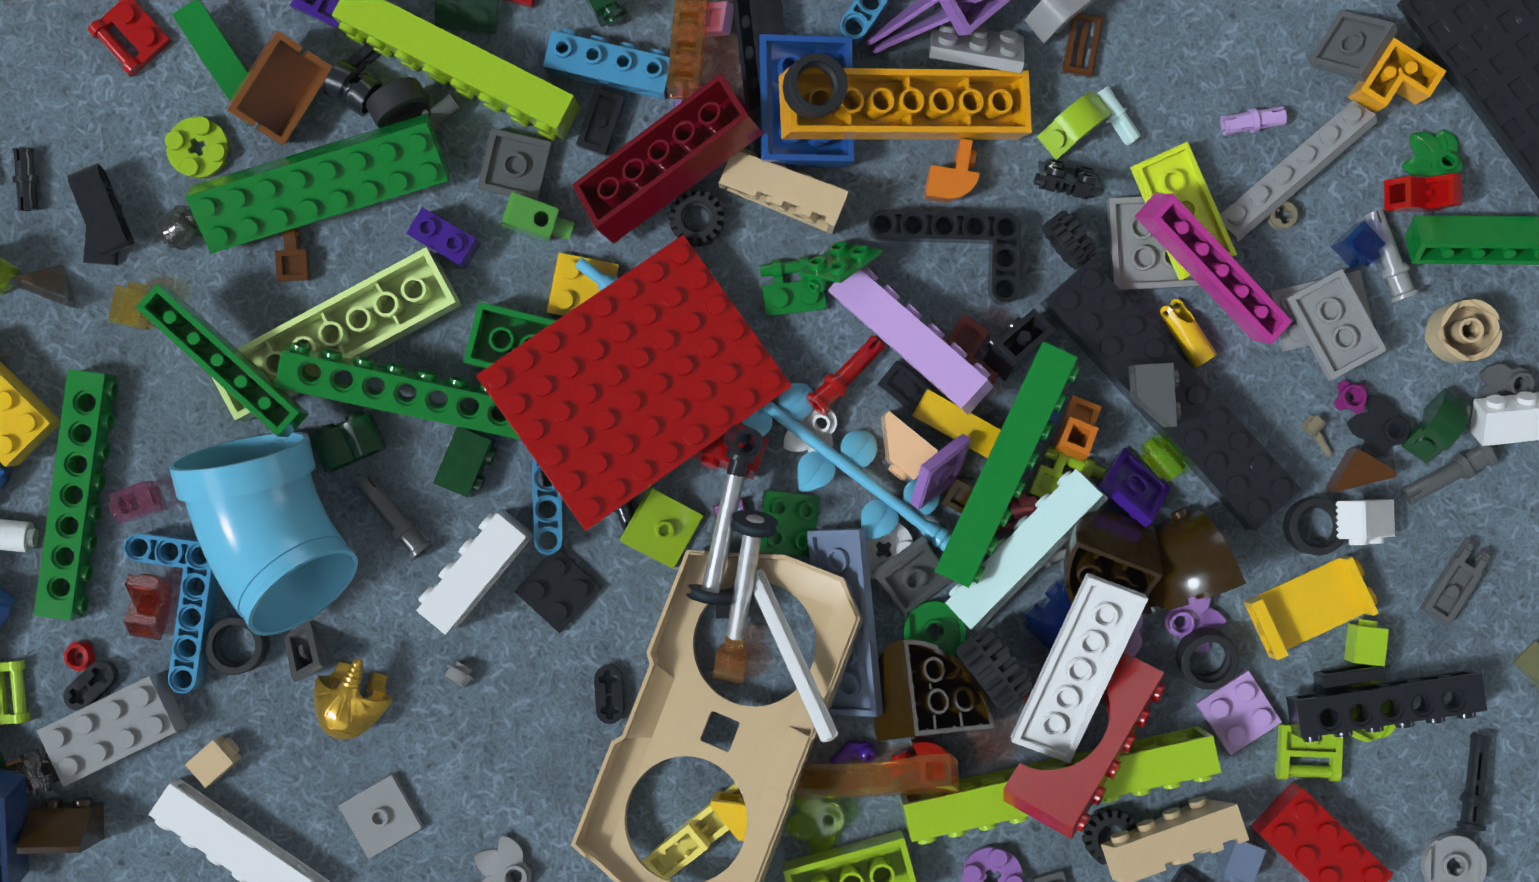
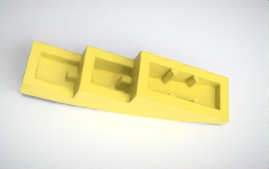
M735 782L723 791L724 793L741 794ZM710 802L644 857L642 862L657 875L670 879L706 851L711 843L729 829L712 810Z

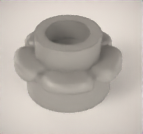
M457 661L454 666L450 664L446 666L448 670L444 677L466 688L469 681L474 680L470 676L472 669Z

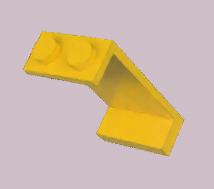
M1340 556L1243 601L1270 658L1280 660L1288 656V649L1363 614L1371 616L1379 614L1375 606L1378 604L1376 595L1370 587L1366 586L1362 578L1365 573L1357 559H1353L1350 556Z

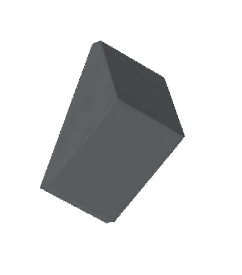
M311 621L283 636L291 677L294 682L300 681L333 663Z

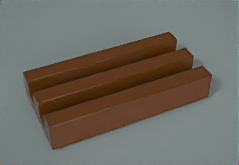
M1080 12L1071 19L1061 73L1085 76V78L1090 79L1093 77L1104 17ZM1078 20H1083L1075 67L1070 66ZM1094 22L1095 26L1087 69H1084L1081 66L1089 23Z

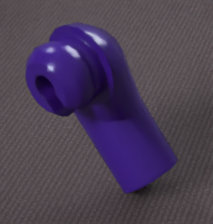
M850 740L829 761L837 770L841 771L850 760H864L865 763L872 762L876 757V751L873 745L867 741Z

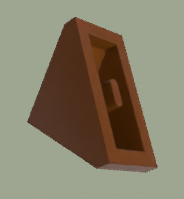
M1351 448L1347 449L1328 481L1326 488L1327 492H1339L1397 477L1395 470L1360 449Z

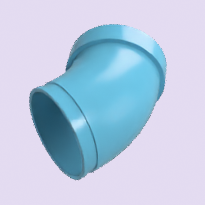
M293 432L289 437H278L271 433L228 441L184 455L169 465L176 497L186 504L196 537L215 578L237 613L245 620L248 628L257 635L267 636L285 632L319 614L347 588L358 567L357 556L347 547L346 542L334 527L319 498L311 472L316 468L309 435L303 432Z

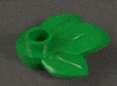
M1442 129L1437 133L1436 137L1427 132L1410 134L1409 142L1415 156L1402 164V169L1412 176L1424 178L1460 173L1463 162L1457 154L1459 144L1452 133ZM1445 160L1452 166H1445L1442 161Z

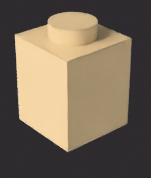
M221 735L207 744L185 766L206 788L221 778L242 757L238 754L239 747L232 739H225Z

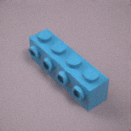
M560 29V32L551 30L543 68L548 74L666 100L674 64L672 58L668 57V53L661 50L650 49L649 53L638 50V46L631 43L621 42L620 46L609 44L606 38L592 35L590 39L578 37V33L573 30Z

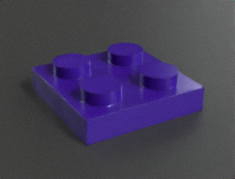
M1124 447L1114 458L1098 488L1146 528L1154 521L1171 486Z

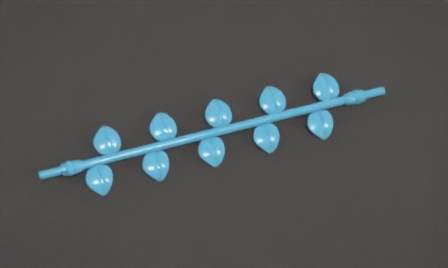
M583 257L575 265V268L599 285L598 289L600 291L618 279L610 274L605 275ZM792 383V387L778 397L777 405L770 402L742 422V424L757 430L764 437L772 426L773 418L815 450L802 456L798 463V485L800 491L809 492L826 486L833 479L836 466L876 496L878 499L867 503L861 512V528H866L867 540L878 539L891 533L897 526L899 514L918 528L924 538L931 542L934 548L938 547L941 551L945 550L951 537L949 530L924 518V516L929 515L937 507L940 499L939 495L918 510L910 503L917 479L910 481L905 486L903 501H901L861 470L873 461L877 453V442L869 431H852L846 434L841 441L840 453H838L798 422L805 419L813 409L806 400L808 393H813V390L807 384ZM747 434L740 438L739 443H747Z

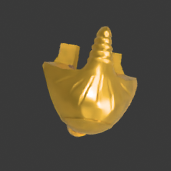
M356 658L351 665L339 661L336 670L329 676L319 675L315 681L314 708L318 724L326 734L335 739L346 740L359 737V735L373 726L392 704V698L386 694L388 676L376 672L372 673L366 690L368 698L361 696L360 684L362 682V668L364 666L361 658Z

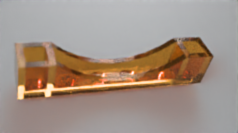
M935 754L861 764L804 763L801 777L793 795V801L959 792L958 760L952 754Z

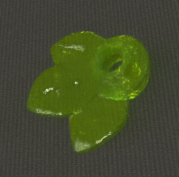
M807 793L795 797V804L800 812L791 818L786 831L796 839L808 840L810 851L813 854L828 850L835 842L836 832L845 823L843 809L836 803L823 802L815 794ZM825 815H830V816H832L833 819H834V822H833V823H828V822L824 819V816H825Z

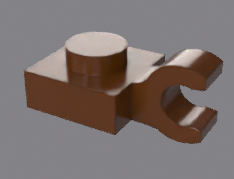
M293 228L284 231V250H275L277 281H311L309 250L300 249V229Z

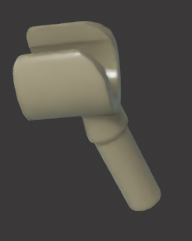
M1310 415L1303 422L1302 428L1317 441L1325 456L1329 457L1333 452L1325 441L1324 436L1320 433L1326 423L1319 416Z

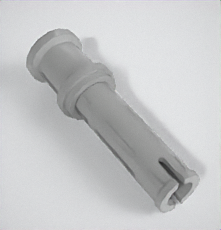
M1380 209L1377 212L1374 211L1364 215V218L1367 221L1384 267L1381 276L1387 280L1393 296L1390 300L1392 303L1420 293L1418 289H1414L1408 273L1410 266L1407 263H1403L1386 219L1385 211Z

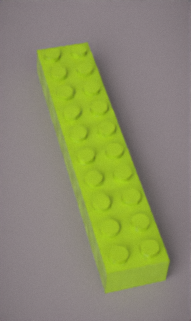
M1195 726L1137 739L1128 754L1123 752L1118 761L1122 762L1115 778L1112 780L1108 777L1103 787L1106 788V792L1102 802H1116L1121 799V795L1132 793L1133 796L1147 795L1151 793L1152 788L1161 786L1164 789L1178 788L1182 786L1183 781L1194 779V782H1205L1213 779L1212 775L1222 773L1213 735ZM1094 749L1075 753L1070 763L1053 758L1026 764L1025 766L1039 770L1062 769L1080 762L1092 753ZM1017 767L959 779L930 791L929 787L899 793L906 828L911 842L917 841L920 845L935 842L936 837L948 834L950 838L967 834L969 829L979 827V830L986 831L998 827L997 823L1010 820L1011 824H1017L1027 821L1029 815L1003 801V789Z

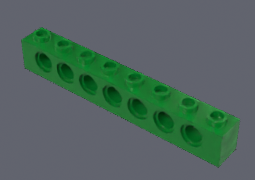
M296 342L291 343V346L285 345L281 351L274 388L521 440L504 416H496L492 412V408L496 404L482 384H480V387L469 385L466 379L459 377H450L449 380L437 378L436 373L426 370H418V373L405 371L406 367L394 363H387V366L376 365L373 359L356 356L355 360L344 358L341 352L325 349L323 353L310 350L311 347L309 345ZM308 363L318 365L321 375L316 377L308 375L305 371V365ZM340 370L350 372L353 381L350 383L340 382L336 372ZM378 377L383 380L385 387L381 390H374L369 386L368 379ZM403 384H411L416 389V394L406 397L400 393L399 387ZM439 390L444 392L448 399L444 403H435L431 399L430 394ZM472 397L477 400L479 405L473 410H467L462 406L461 401L464 398Z
M68 369L33 616L71 621L82 618L88 609L89 597L85 594L87 583L91 581L93 576V566L90 565L91 553L97 547V535L94 534L95 523L99 521L102 513V507L98 504L99 494L103 491L106 484V476L102 472L104 461L108 459L110 454L107 436L108 430H111L114 425V414L111 412L112 401L116 399L119 390L118 383L115 382L116 375ZM91 396H93L95 398L96 405L94 409L90 411L87 406V401ZM87 426L91 429V437L88 441L83 437V431ZM82 457L87 461V468L84 472L79 468V460ZM78 487L83 492L80 502L74 496L75 490ZM73 518L78 521L79 525L76 533L70 527ZM69 548L74 553L72 563H69L66 558V552ZM64 579H66L70 585V590L68 594H66L62 589V582Z

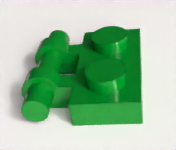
M808 256L799 257V260L781 262V259L771 260V264L760 265L761 277L773 276L774 279L773 285L762 286L766 317L827 310L825 290L816 293L811 292L808 288V282H810L808 276L801 275V281L783 283L782 274L798 273L811 260L808 259Z

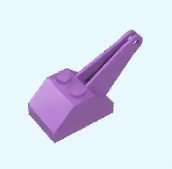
M917 0L887 24L869 34L864 39L866 45L875 43L869 50L871 54H876L892 45L951 21L958 35H969L1010 0ZM938 1L940 2L941 8L898 29Z

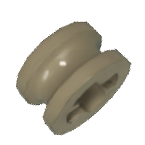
M1288 201L1279 206L1284 213H1289V218L1284 220L1286 224H1282L1281 219H1276L1275 213L1280 211L1278 208L1266 217L1268 224L1272 228L1284 230L1295 224L1298 212L1296 207Z

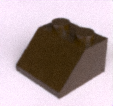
M92 797L73 799V803H62V798L42 800V804L30 809L17 845V854L81 853L104 840V802H93Z

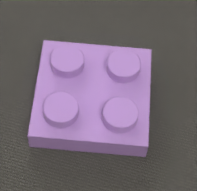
M1246 669L1236 675L1225 686L1211 691L1194 702L1230 756L1282 723L1253 676Z

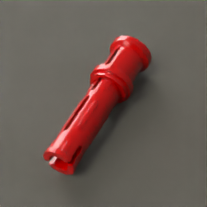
M871 335L835 374H827L823 378L824 383L814 393H808L806 400L815 411L825 416L829 412V407L839 397L843 398L847 394L848 385L885 350V346L880 340L877 344L875 343L877 337Z

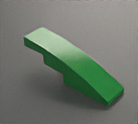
M193 0L172 15L230 101L249 72V69L243 59L238 56L223 30L218 27L203 1Z

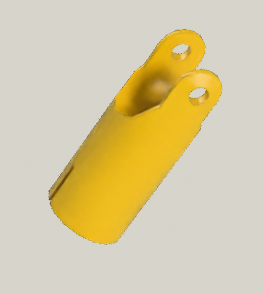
M1173 299L1170 305L1172 308L1170 306H1163L1160 309V315L1166 323L1168 330L1193 369L1217 355V352L1197 321L1180 299Z

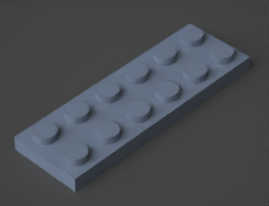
M866 528L807 531L810 565L845 578L863 618L852 646L851 656L831 708L828 711L830 715L878 717L883 715Z

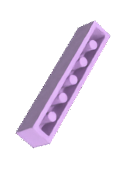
M866 266L842 283L835 282L828 289L835 299L967 415L993 388V385L987 379L991 374L977 362L973 366L964 359L967 353L954 342L951 346L942 340L945 335L934 324L930 323L928 326L923 324L919 320L922 315L909 303L906 307L901 305L897 301L900 296L887 284L884 288L879 286L875 282L878 277Z

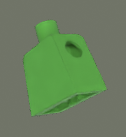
M511 192L501 227L549 242L551 235L569 240L574 222L557 217L559 209ZM538 215L545 217L547 224L543 227L536 225L534 217Z

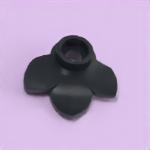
M1378 395L1368 396L1367 412L1357 414L1347 421V426L1351 433L1364 440L1362 451L1372 457L1386 454L1392 445L1404 443L1410 434V426L1407 420L1397 415L1395 405L1390 400ZM1392 424L1398 429L1395 436L1390 435L1388 431Z

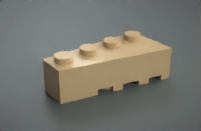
M745 148L728 160L719 181L721 189L830 234H833L849 193L847 190L819 181L806 173L787 169L782 163L761 161L758 158V154Z
M1199 796L1188 801L1189 805L1181 809L1176 807L1162 813L1163 817L1156 820L1147 819L1137 823L1136 829L1119 831L1110 836L1111 840L1101 844L1112 880L1136 882L1166 871L1167 863L1169 865H1179L1194 861V853L1210 851L1213 854L1224 850L1223 843L1234 840L1238 844L1249 841L1238 804L1209 800L1205 796Z

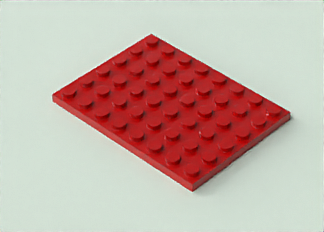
M684 235L476 375L479 382L585 531L594 527L718 440L731 426L742 423L792 387Z

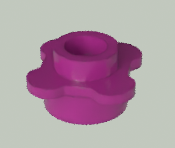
M1346 380L1339 382L1337 385L1338 397L1334 401L1335 408L1340 411L1344 409L1352 410L1355 414L1363 412L1368 393L1367 387L1364 384L1352 385ZM1350 394L1353 395V399H1352V400H1349V398H1348V396H1349Z

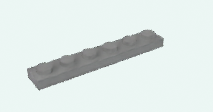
M1354 100L1350 102L1220 214L1228 235L1239 242L1377 123L1376 114Z

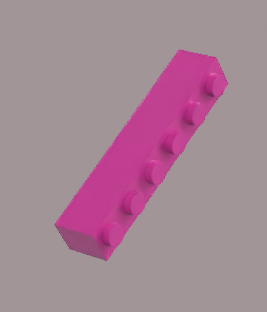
M1154 193L1134 216L1251 340L1273 344L1292 322L1174 194Z

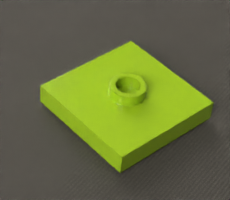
M649 487L619 541L674 569L703 515L660 491Z

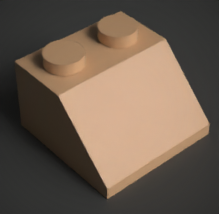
M887 411L881 417L885 460L891 464L888 470L901 481H905L906 478L915 480L919 475L921 465L934 456L938 450L894 414Z

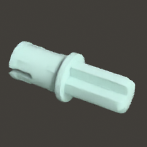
M1110 86L1098 92L1096 95L1112 113L1105 122L1107 124L1111 123L1124 144L1130 145L1139 139V131L1125 112L1128 110L1127 107H1122Z

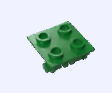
M839 241L830 245L829 249L820 256L809 260L808 264L798 271V274L808 276L810 281L808 282V288L811 292H822L831 283H842L882 254L883 250L870 248L867 245H854L845 241Z
M764 490L761 512L772 515L778 520L779 524L775 527L777 533L774 536L761 539L759 552L810 557L807 531L816 530L820 496Z

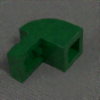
M1444 388L1424 408L1423 420L1410 432L1406 441L1401 444V447L1427 464L1443 448L1448 450L1461 435L1470 417V404Z

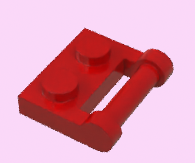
M120 0L101 19L93 21L88 27V32L94 38H99L123 64L122 69L129 77L135 76L172 42L136 0ZM114 24L140 52L136 57H132L108 31Z

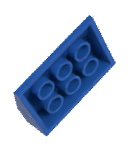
M760 34L761 130L764 133L761 135V161L815 168L848 167L854 162V139H781L779 75L798 59L812 53L829 55L838 61L842 68H853L852 37Z

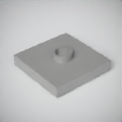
M394 773L338 805L368 859L424 827Z

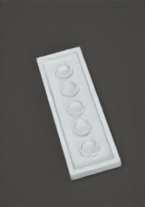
M1086 573L1010 736L1013 743L1067 763L1071 762L1148 601L1145 594Z

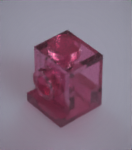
M142 481L108 494L111 501L109 503L110 512L116 520L118 519L119 524L129 523L164 510L154 481ZM135 498L137 499V502L139 504L138 509L133 506V500Z

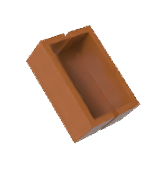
M274 31L225 110L251 126H254L255 122H257L258 125L255 129L284 146L333 67L310 51H304L302 55L298 54L297 52H300L303 48L301 45L280 31Z

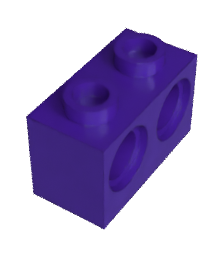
M423 207L406 233L467 269L481 245V242Z

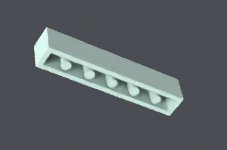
M1075 469L1073 472H1066L1057 482L1059 487L1051 495L1047 493L1041 497L1035 505L1037 509L1029 517L1024 516L1015 524L1013 528L1015 532L1008 539L1003 538L997 543L993 554L986 561L982 560L980 564L985 567V570L978 584L972 582L968 588L958 583L950 591L949 595L951 597L945 603L970 630L979 631L1070 538L1078 520L1089 512L1097 511L1109 499L1081 471Z

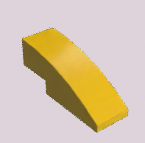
M928 389L912 415L952 439H956L963 433L971 439L969 448L988 458L1001 431L972 413L967 415L956 404Z

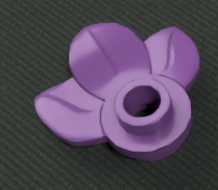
M1195 596L1187 598L1188 605L1168 610L1164 618L1166 629L1172 635L1179 636L1180 640L1197 628L1212 627L1219 629L1226 624V619L1223 615L1209 607L1211 598L1206 599V597L1196 599ZM1184 616L1182 624L1176 625L1174 623L1176 617ZM1209 642L1199 645L1194 651L1208 652Z

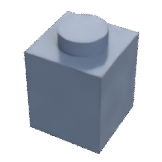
M1234 840L1227 841L1217 868L1224 874L1223 878L1229 882H1255L1266 849L1250 840L1241 844Z

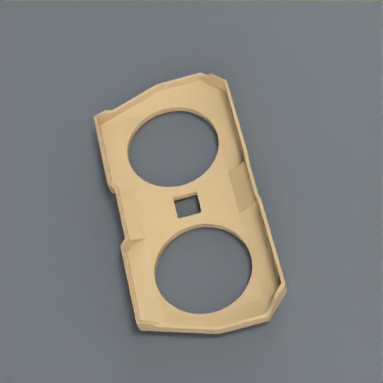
M686 550L646 652L650 665L623 734L611 741L571 843L574 849L584 858L597 865L614 882H675L657 875L639 858L629 837L627 810L633 790L644 774L664 760L681 756L702 758L722 768L738 786L747 811V831L739 854L726 870L714 878L702 882H764L783 833L784 823L794 800L793 795L814 740L818 738L817 731L797 689L776 703L765 706H746L732 702L720 695L703 676L697 662L695 636L701 616L709 604L692 600L685 594L691 592L687 585H702L709 551ZM728 552L720 589L727 590L734 586L740 553ZM759 554L756 570L762 569L769 583L782 587L793 594L802 603L811 618L815 631L816 650L810 672L827 709H829L853 650L852 646L863 620L846 579L787 555ZM713 711L740 723L729 751L702 740Z

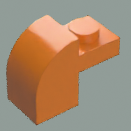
M962 138L959 140L954 168L930 166L924 200L953 203L963 199L971 192L980 176L978 172L968 171V168H974L977 150H972L973 140Z
M1072 395L1061 424L1055 432L1052 449L1077 460H1085L1090 454L1099 429L1095 427L1102 406Z

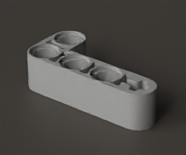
M1041 0L1024 21L1045 44L1053 34H1058L1071 19L1095 0Z

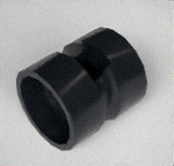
M342 59L333 66L327 75L323 86V93L339 103L345 101L347 108L363 117L369 113L366 108L367 100L383 85L381 81L367 73L360 75L359 68Z

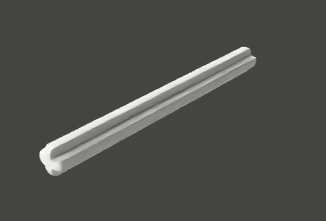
M762 569L756 570L752 590L820 740L823 743L832 741L838 736L837 728L765 572Z

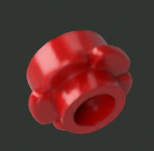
M79 641L72 642L64 652L65 664L75 671H84L95 662L96 655L93 653V646L86 641L81 643ZM79 653L83 654L81 659L78 657Z

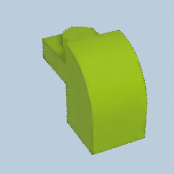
M1092 90L1058 115L1037 138L1057 160L1079 140L1091 133L1112 113Z

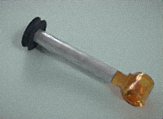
M739 510L732 514L734 521L730 524L731 528L742 534L743 537L725 643L717 648L712 679L743 684L748 655L743 647L761 539L774 536L777 533L775 527L779 524L778 520L772 515L755 510Z

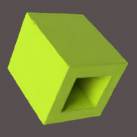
M1359 619L1358 624L1348 623L1344 660L1352 663L1385 667L1389 629L1378 627V621Z

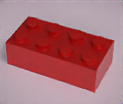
M1293 782L1250 825L1257 834L1308 882H1388L1393 876L1378 859L1314 798Z

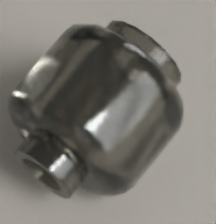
M176 205L159 219V238L169 248L174 247L177 250L185 251L203 238L189 205Z

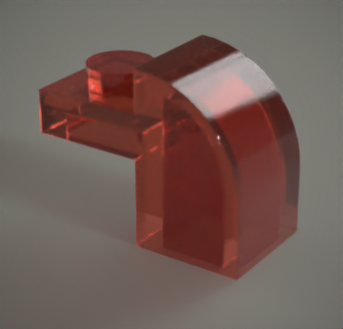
M128 574L125 587L132 600L123 622L130 636L161 641L168 622L172 597L171 583L161 582L160 578L151 574Z

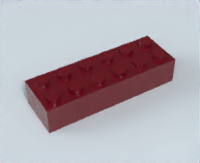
M720 73L574 182L572 186L595 229L614 244L764 133L739 93L724 75Z

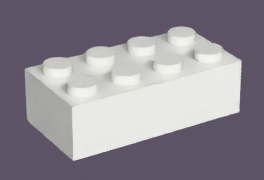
M507 511L495 512L493 515L490 513L478 527L482 530L481 533L473 539L470 537L458 551L462 556L453 563L449 562L438 576L442 580L433 587L429 586L418 599L422 604L416 611L445 635L459 627L533 537V533Z

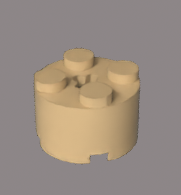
M1467 299L1448 303L1439 307L1430 316L1426 326L1425 341L1431 351L1445 362L1458 364L1477 361L1490 356L1498 348L1502 339V330H1500L1498 321L1500 318L1491 305L1481 300Z

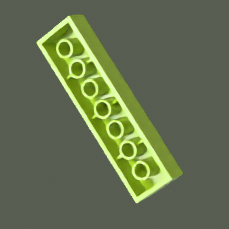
M339 0L331 15L339 23L338 28L347 33L346 36L361 45L366 41L374 47V51L389 59L393 54L394 57L401 61L403 66L412 71L418 72L419 68H421L423 72L429 75L428 78L442 86L449 82L460 95L470 100L476 96L480 101L484 102L483 106L498 114L501 109L506 111L511 116L510 119L523 127H527L529 123L534 125L533 127L538 130L540 135L551 141H554L556 137L563 141L565 140L580 110L574 95L386 0Z

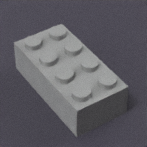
M159 672L37 730V733L63 787L187 728L188 725L163 673Z

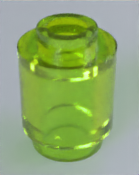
M1152 436L1140 447L1143 450L1140 458L1159 478L1163 477L1167 482L1174 479L1186 467L1182 462L1183 457L1164 436L1158 439Z

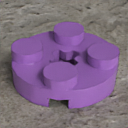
M986 845L975 849L966 857L962 868L961 882H984V879L987 878L986 871L990 869L993 873L1000 872V876L997 877L998 882H1023V872L1020 863L1010 851L1001 847Z

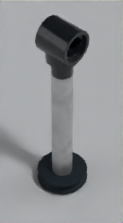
M742 423L731 426L724 434L723 442L727 448L725 457L730 460L702 585H687L691 592L685 594L692 600L715 606L731 605L728 602V597H732L733 594L720 588L733 534V529L730 525L734 521L732 514L738 511L748 463H753L754 458L761 453L763 448L762 435L757 430ZM747 434V444L740 448L739 440L743 435Z

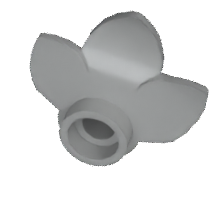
M508 836L500 837L497 850H484L474 856L478 869L486 877L482 882H531L532 872L530 867L523 862V849L519 843ZM514 870L521 872L522 879L514 880L511 877V872Z

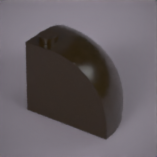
M1184 507L1170 513L1172 519L1155 526L1163 576L1147 596L1148 601L1142 614L1156 612V606H1159L1160 609L1165 608L1166 611L1183 607L1189 604L1187 598L1195 596L1196 599L1204 597L1208 599L1246 584L1236 559L1224 537L1212 520L1202 511H1189L1188 507Z
M1092 511L1082 516L1070 535L1064 559L1066 591L1071 604L1086 573L1148 596L1163 576L1155 527L1148 525L1145 528L1135 519L1109 511Z
M918 640L896 641L883 651L878 660L883 715L873 717L876 742L995 728L990 705L983 689H978L970 677L971 672L954 655L949 656L938 649L937 645Z

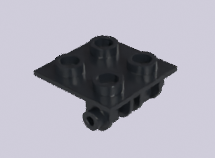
M1048 158L1046 162L1038 161L1040 173L1036 172L1033 185H1038V188L1041 190L1054 192L1056 183L1059 181L1056 193L1060 194L1063 183H1067L1065 195H1070L1074 185L1071 195L1085 200L1088 197L1094 198L1096 190L1103 191L1098 174H1095V170L1090 167L1077 165L1076 169L1064 167V162Z

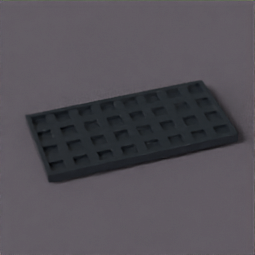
M1539 0L1399 1L1396 6L1426 44L1441 67L1446 70V74L1539 199Z

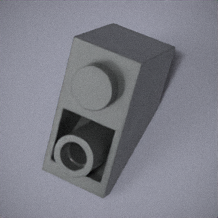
M1174 363L1129 366L1130 398L1162 427H1176L1177 420L1181 419V405L1179 401H1176L1175 389L1179 387L1178 370H1174Z

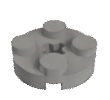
M1445 833L1436 838H1431L1426 843V848L1421 855L1420 867L1426 882H1483L1487 873V861L1482 850L1472 840L1457 833ZM1452 858L1460 862V867H1456L1454 873H1450V869L1447 868V863Z

